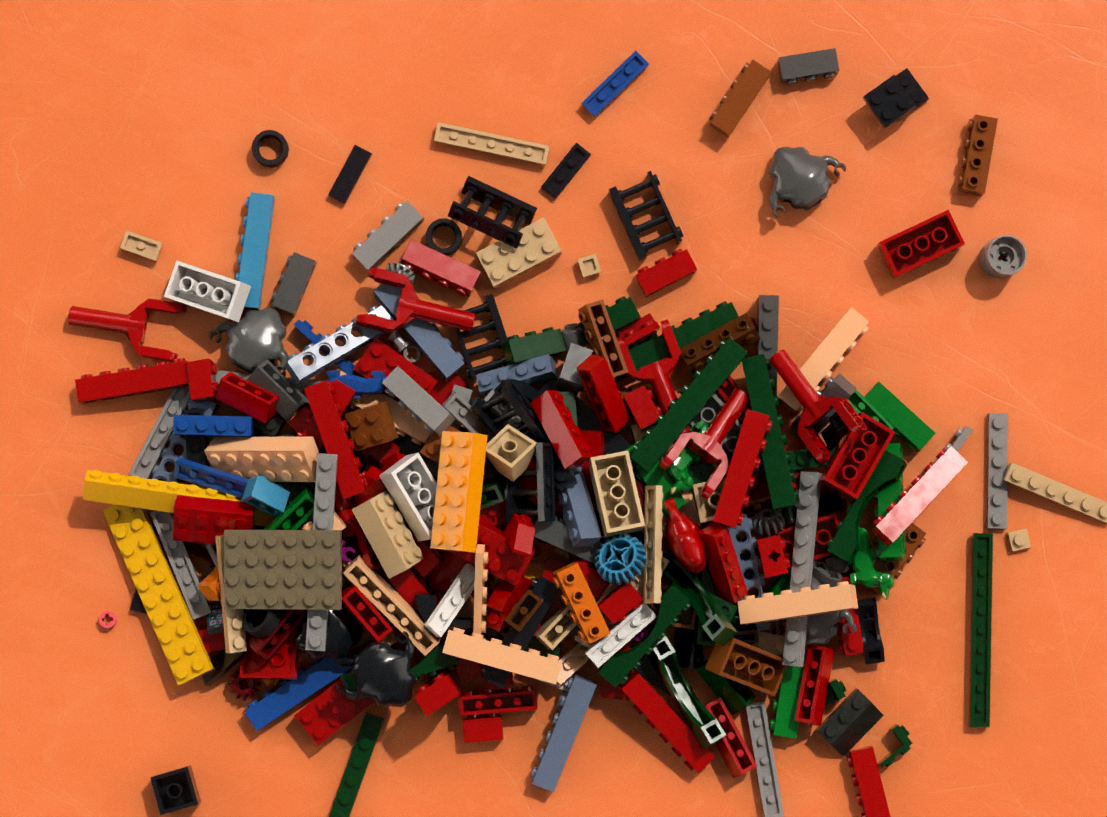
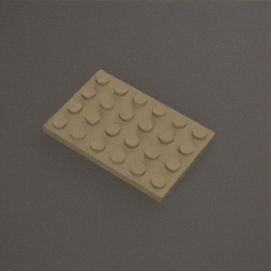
M224 530V609L341 610L342 530Z

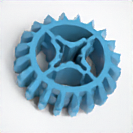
M620 534L619 537L613 535L611 540L606 538V543H600L601 549L596 550L598 555L594 557L596 561L595 568L598 574L611 584L616 582L621 586L623 581L628 584L629 579L635 580L636 574L641 575L640 569H645L644 563L647 562L645 557L646 550L636 537L632 538L629 534L626 536ZM618 555L622 558L623 563L618 558Z

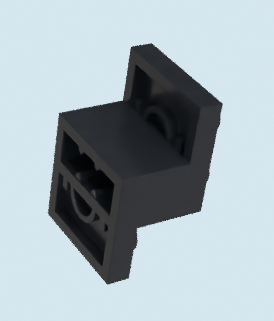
M906 68L898 75L891 76L863 96V99L882 126L887 128L929 100V97L908 68Z

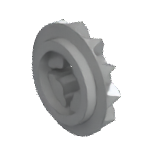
M388 263L387 271L406 275L409 281L413 283L415 275L410 268L400 263Z

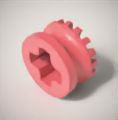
M105 611L100 615L99 623L104 628H113L117 623V616L111 611ZM107 614H109V617H113V621H110V625H107L106 622H103V619L106 618Z

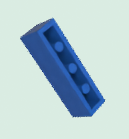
M174 415L173 434L180 436L253 437L254 418L244 416Z

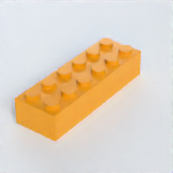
M442 431L430 549L476 553L488 435L472 432Z

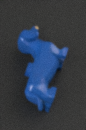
M340 370L326 371L329 376L328 382H334L335 379H338L356 390L357 392L353 398L383 393L384 384L382 382L388 377H385V371H371V375L374 378L368 379L352 374L340 376Z

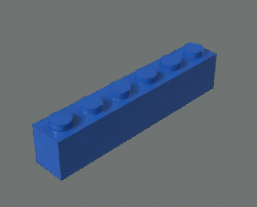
M328 656L324 659L314 660L311 662L313 665L311 668L306 670L304 667L297 672V680H284L279 684L281 688L276 691L273 689L263 694L264 699L259 702L254 700L247 705L248 709L244 712L258 731L352 669L353 665L342 666Z

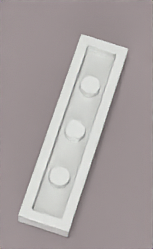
M465 564L424 625L436 637H442L475 588V568L471 564Z
M642 602L639 608L634 611L632 610L622 622L616 624L610 630L611 634L599 639L585 654L599 668L657 617L647 604Z

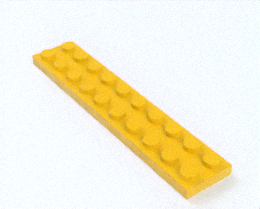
M114 504L103 510L178 686L213 670V665L145 509Z

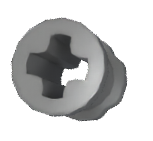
M400 330L392 333L386 339L387 342H390L397 349L398 354L411 344L410 341H407L400 334Z

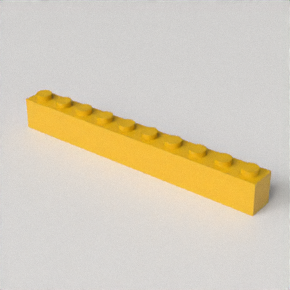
M87 470L84 480L83 500L174 513L177 495L243 502L242 498L193 484L186 485L177 482L159 481L158 479H145L138 476H125L98 470ZM257 508L254 509V525L266 527L275 518Z

